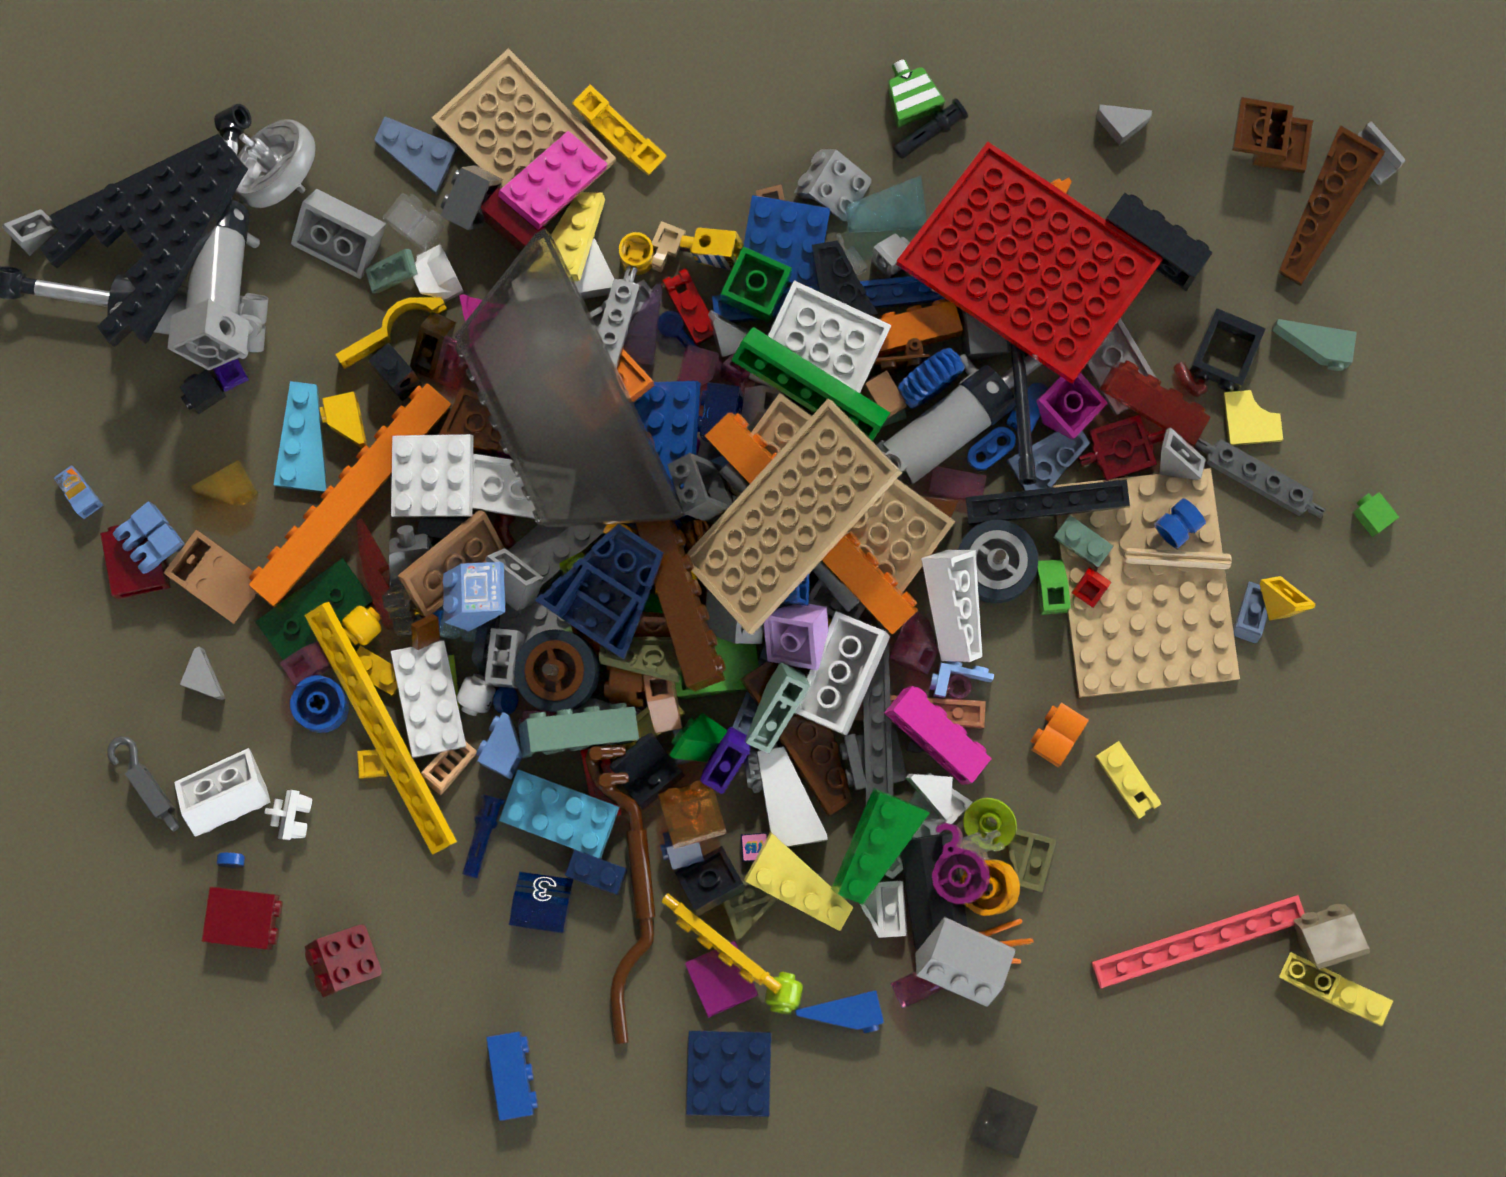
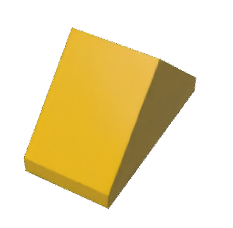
M1281 576L1261 579L1260 588L1269 621L1291 617L1315 607L1316 603Z

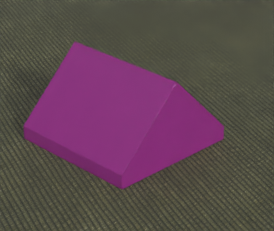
M1081 373L1073 384L1059 376L1037 399L1043 424L1070 439H1075L1108 404Z

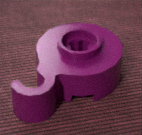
M949 823L941 824L936 827V831L944 833L950 830L953 834V839L944 845L943 853L935 864L932 871L933 885L938 894L947 901L956 904L972 903L979 899L988 888L990 880L989 867L985 860L975 851L960 847L962 832L956 825ZM962 868L963 872H967L968 875L963 884H961V881H956L954 877L958 875V869Z

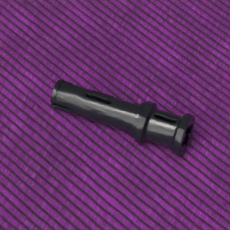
M957 98L953 99L952 104L941 112L936 111L932 116V120L894 145V150L901 159L924 145L941 132L947 133L951 130L950 127L961 119L965 120L969 117L966 109Z

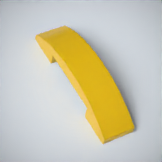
M589 85L572 102V105L602 137L647 175H650L667 157L650 139H645L609 105V101L592 85Z

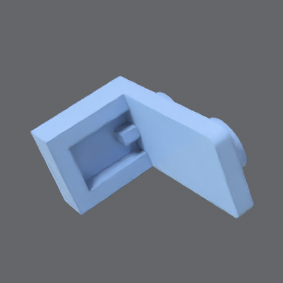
M947 661L940 664L938 674L932 675L929 689L934 690V698L944 699L950 674L986 682H992L994 674L988 673L989 669L985 667L973 666V669L962 667L963 663Z

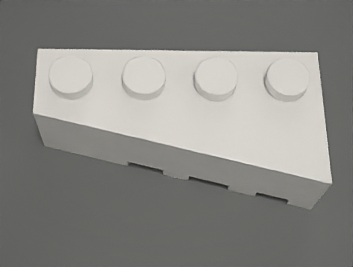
M945 550L921 558L941 661L971 662L981 658L982 643L976 550Z

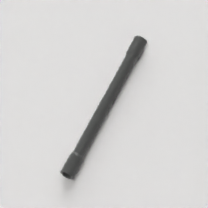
M730 462L719 472L734 490L740 494L750 485ZM822 561L812 570L814 574L827 586L832 595L848 612L860 602Z

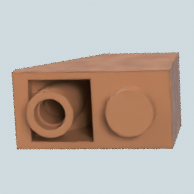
M643 675L647 703L655 734L682 729L675 682Z

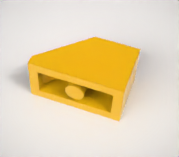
M349 392L322 398L324 406L320 407V414L323 423L327 422L333 431L361 449L367 445L356 394Z

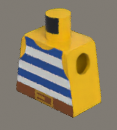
M697 228L694 237L683 235L680 240V251L692 253L697 263L727 270L733 269L744 246L736 231Z

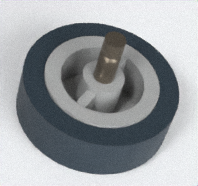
M1004 520L983 522L972 528L965 535L958 550H976L979 600L984 602L1004 603L1017 598L1029 587L1037 572L1038 553L1035 543L1024 529L1012 522Z

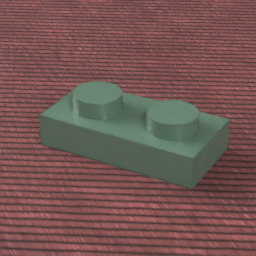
M1069 515L1053 537L1096 569H1098L1114 547L1071 515Z

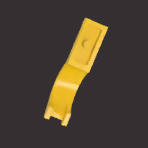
M407 298L396 302L388 309L380 329L335 354L343 368H348L386 344L391 343L390 332L392 325L401 314L416 309L436 314L446 311L447 308L442 298Z

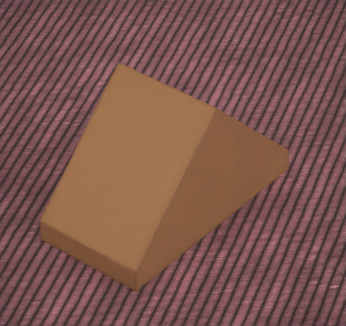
M888 371L877 374L865 381L860 394L891 412L888 418L907 407Z

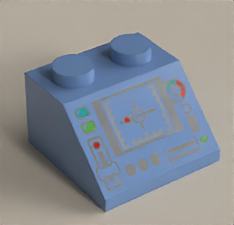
M504 563L460 564L443 573L444 623L471 631L505 613Z

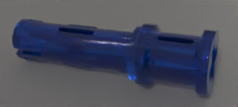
M481 794L480 797L482 803L478 816L474 817V823L477 825L462 873L474 878H478L492 829L498 826L496 820L500 806L504 805L505 800ZM490 804H492L489 816L487 817ZM479 842H480V847H479V850H478V854H477V857H475V854H476V851H477V847H478V844H479Z

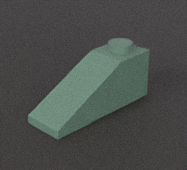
M1277 319L1272 325L1273 332L1320 365L1328 366L1330 370L1343 371L1353 362L1357 332Z
M780 662L766 685L745 739L746 744L766 753L771 752L810 688L804 672Z

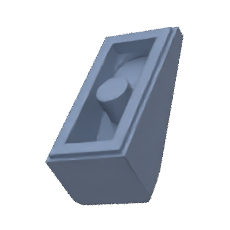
M1248 582L1233 627L1235 637L1252 643H1257L1261 638L1268 615L1260 585Z

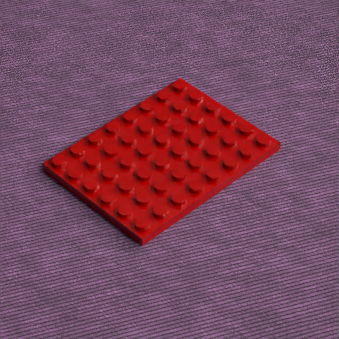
M987 141L896 260V265L1073 384L1162 263L1163 258Z

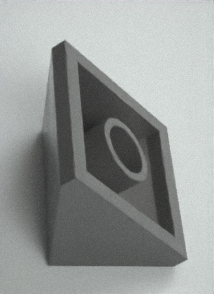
M960 308L958 314L963 328L961 334L962 353L971 362L1011 352L1008 340Z

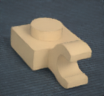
M661 221L652 241L653 249L657 250L651 263L653 270L662 273L668 255L676 257L680 249L681 237L686 235L685 230Z

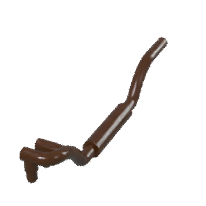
M603 745L588 749L586 765L598 789L628 813L630 831L626 832L635 918L639 919L641 933L639 941L629 949L616 968L610 989L615 1044H623L629 1042L624 1002L626 979L634 964L650 949L653 943L654 927L652 917H656L647 829H643L642 813L639 805L633 798L627 796L614 786L615 784L627 783L629 781L628 774L625 772L604 774L600 765V760L611 759L612 757L625 755V746Z

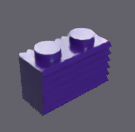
M729 727L703 769L700 780L703 784L719 793H725L731 780L736 776V772H738L750 753L751 745L745 742L747 735L733 727Z

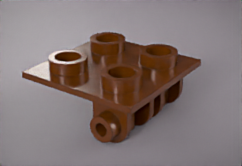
M912 338L907 342L904 356L876 358L873 373L880 374L888 371L891 376L895 374V371H906L909 374L928 360L930 356L929 354H923L922 342L917 338Z

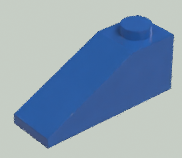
M876 990L795 1010L796 1016L857 1030L862 1029L863 1034L879 1030L878 1024L884 1023Z

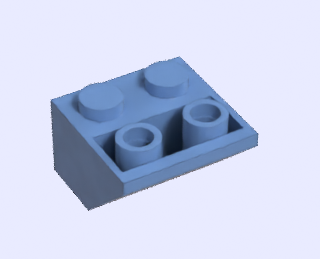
M502 712L500 717L495 716L489 728L492 734L488 741H482L476 755L479 756L477 761L482 766L512 780L522 760V751L512 719L508 714Z

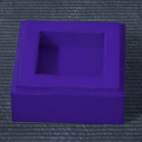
M238 358L213 368L225 392L249 380Z

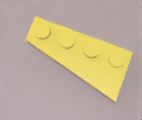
M580 192L574 197L546 244L527 272L529 279L580 281L605 202L603 193Z
M770 831L744 880L841 931L853 906L842 896L837 895L827 882Z

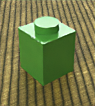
M1380 492L1373 497L1368 493L1356 502L1359 508L1353 512L1372 538L1399 518Z

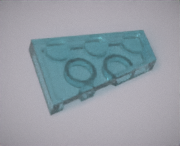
M915 177L848 204L846 212L849 233L921 229L927 221L922 177Z

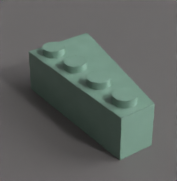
M626 703L610 705L609 710L601 711L600 706L583 708V713L573 714V709L556 711L557 716L546 717V712L529 714L530 719H526L518 726L522 758L532 757L533 753L543 751V754L548 755L564 751L565 748L576 751L590 748L591 745L603 746L633 743L639 740L635 707H627Z

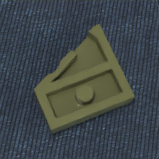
M1020 829L1016 830V834L1008 844L1012 867L1019 878L1020 887L1043 893L1057 843L1056 839Z
M745 880L742 882L746 890L723 902L737 940L742 938L778 900V898L747 883Z

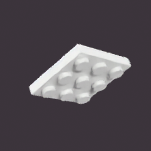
M473 435L392 436L391 516H472Z

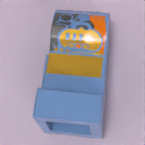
M72 465L54 477L73 509L83 519L104 505Z

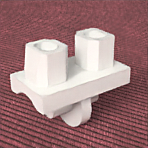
M286 791L283 811L281 810L283 800L275 799L273 809L265 808L264 814L272 815L270 826L278 827L279 819L282 817L278 839L291 840V838H305L307 824L295 822L294 819L296 811L310 812L312 799L300 795V791Z

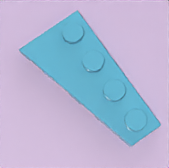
M290 381L273 485L281 488L323 493L327 489L318 386L316 384Z

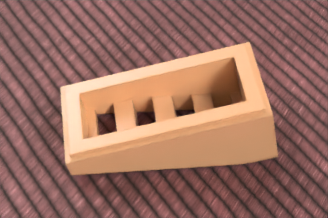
M467 742L466 747L459 748L466 754L464 758L454 750L440 752L421 772L426 784L439 795H442L475 757L477 751ZM450 755L459 764L455 766L446 757ZM441 763L451 771L449 774L439 767ZM435 772L443 781L437 780L432 773Z

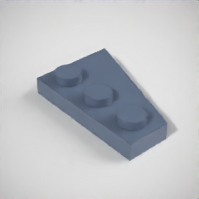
M385 116L374 139L377 145L406 167L436 195L458 149L455 144Z
M1081 431L1075 439H1070L1059 432H1055L1032 445L1036 471V483L1032 485L1020 484L1019 453L1008 459L1007 463L1023 491L1051 488L1090 443L1083 431Z

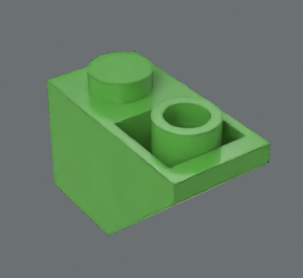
M1063 559L1038 561L1036 575L1040 615L1067 613L1071 609L1069 584Z

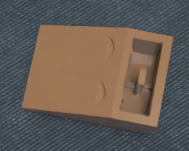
M195 530L164 571L165 575L233 624L236 623L257 595L249 587L251 582L249 576L253 571L198 530Z

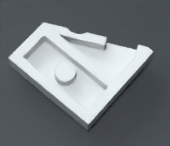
M879 882L863 905L860 904L861 908L869 918L879 938L907 936L904 882Z

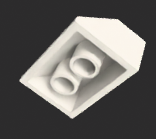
M249 748L174 782L181 814L195 837L210 832L222 824L236 820L238 817L270 803L266 784Z

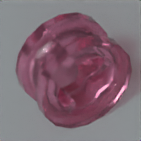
M959 674L951 677L947 686L948 695L958 700L968 696L971 691L970 680L966 676ZM959 680L965 683L963 686L966 690L965 693L962 694L961 691L958 694L954 693L955 687L952 685V682L956 681L958 683Z

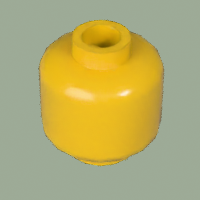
M357 606L343 618L342 626L353 645H367L381 632L382 628L378 621L382 618L372 607L366 609L363 606Z

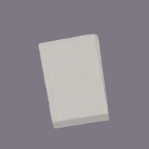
M909 774L905 777L940 819L946 820L950 817L953 777Z

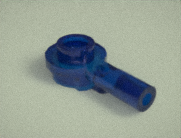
M665 311L662 313L657 322L660 333L667 337L675 336L694 357L701 349L683 330L684 324L681 315L675 311Z

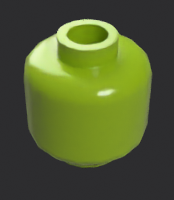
M779 972V977L773 978L782 984V987L776 994L767 987L765 1002L771 1006L770 1010L773 1012L792 1014V1010L800 1007L803 985L795 980L794 974Z

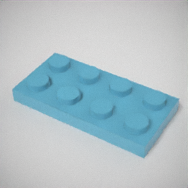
M517 770L499 821L591 856L601 858L619 806L525 771Z

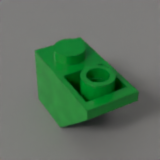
M701 713L696 720L691 718L683 730H680L671 742L675 747L669 756L674 759L707 762L727 730L704 713Z

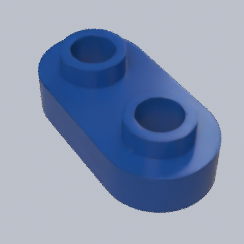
M1007 427L995 428L974 444L967 455L969 465L977 471H984L1007 455L1013 449L1016 442L1012 430ZM997 439H1005L1006 445L999 446ZM983 454L985 456V461H977L976 455Z

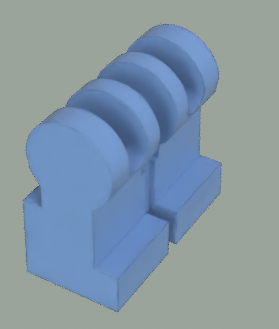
M149 501L113 532V536L117 541L123 540L130 535L122 544V547L125 551H130L137 547L130 555L133 562L147 556L138 566L143 574L155 569L163 560L174 552H179L185 545L173 527L169 526V522L156 505ZM147 537L148 541L145 544L139 546L140 543Z

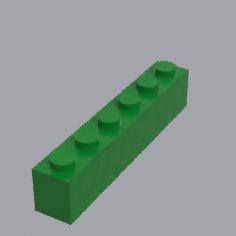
M754 327L741 341L731 360L814 413L827 399L833 401L871 441L875 439L891 413Z

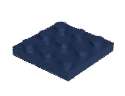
M689 1031L687 1115L769 1117L771 1033Z

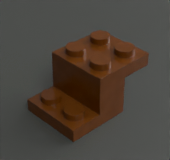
M1241 97L1232 151L1254 154L1252 165L1304 173L1307 167L1313 120L1292 117L1294 109L1292 105Z

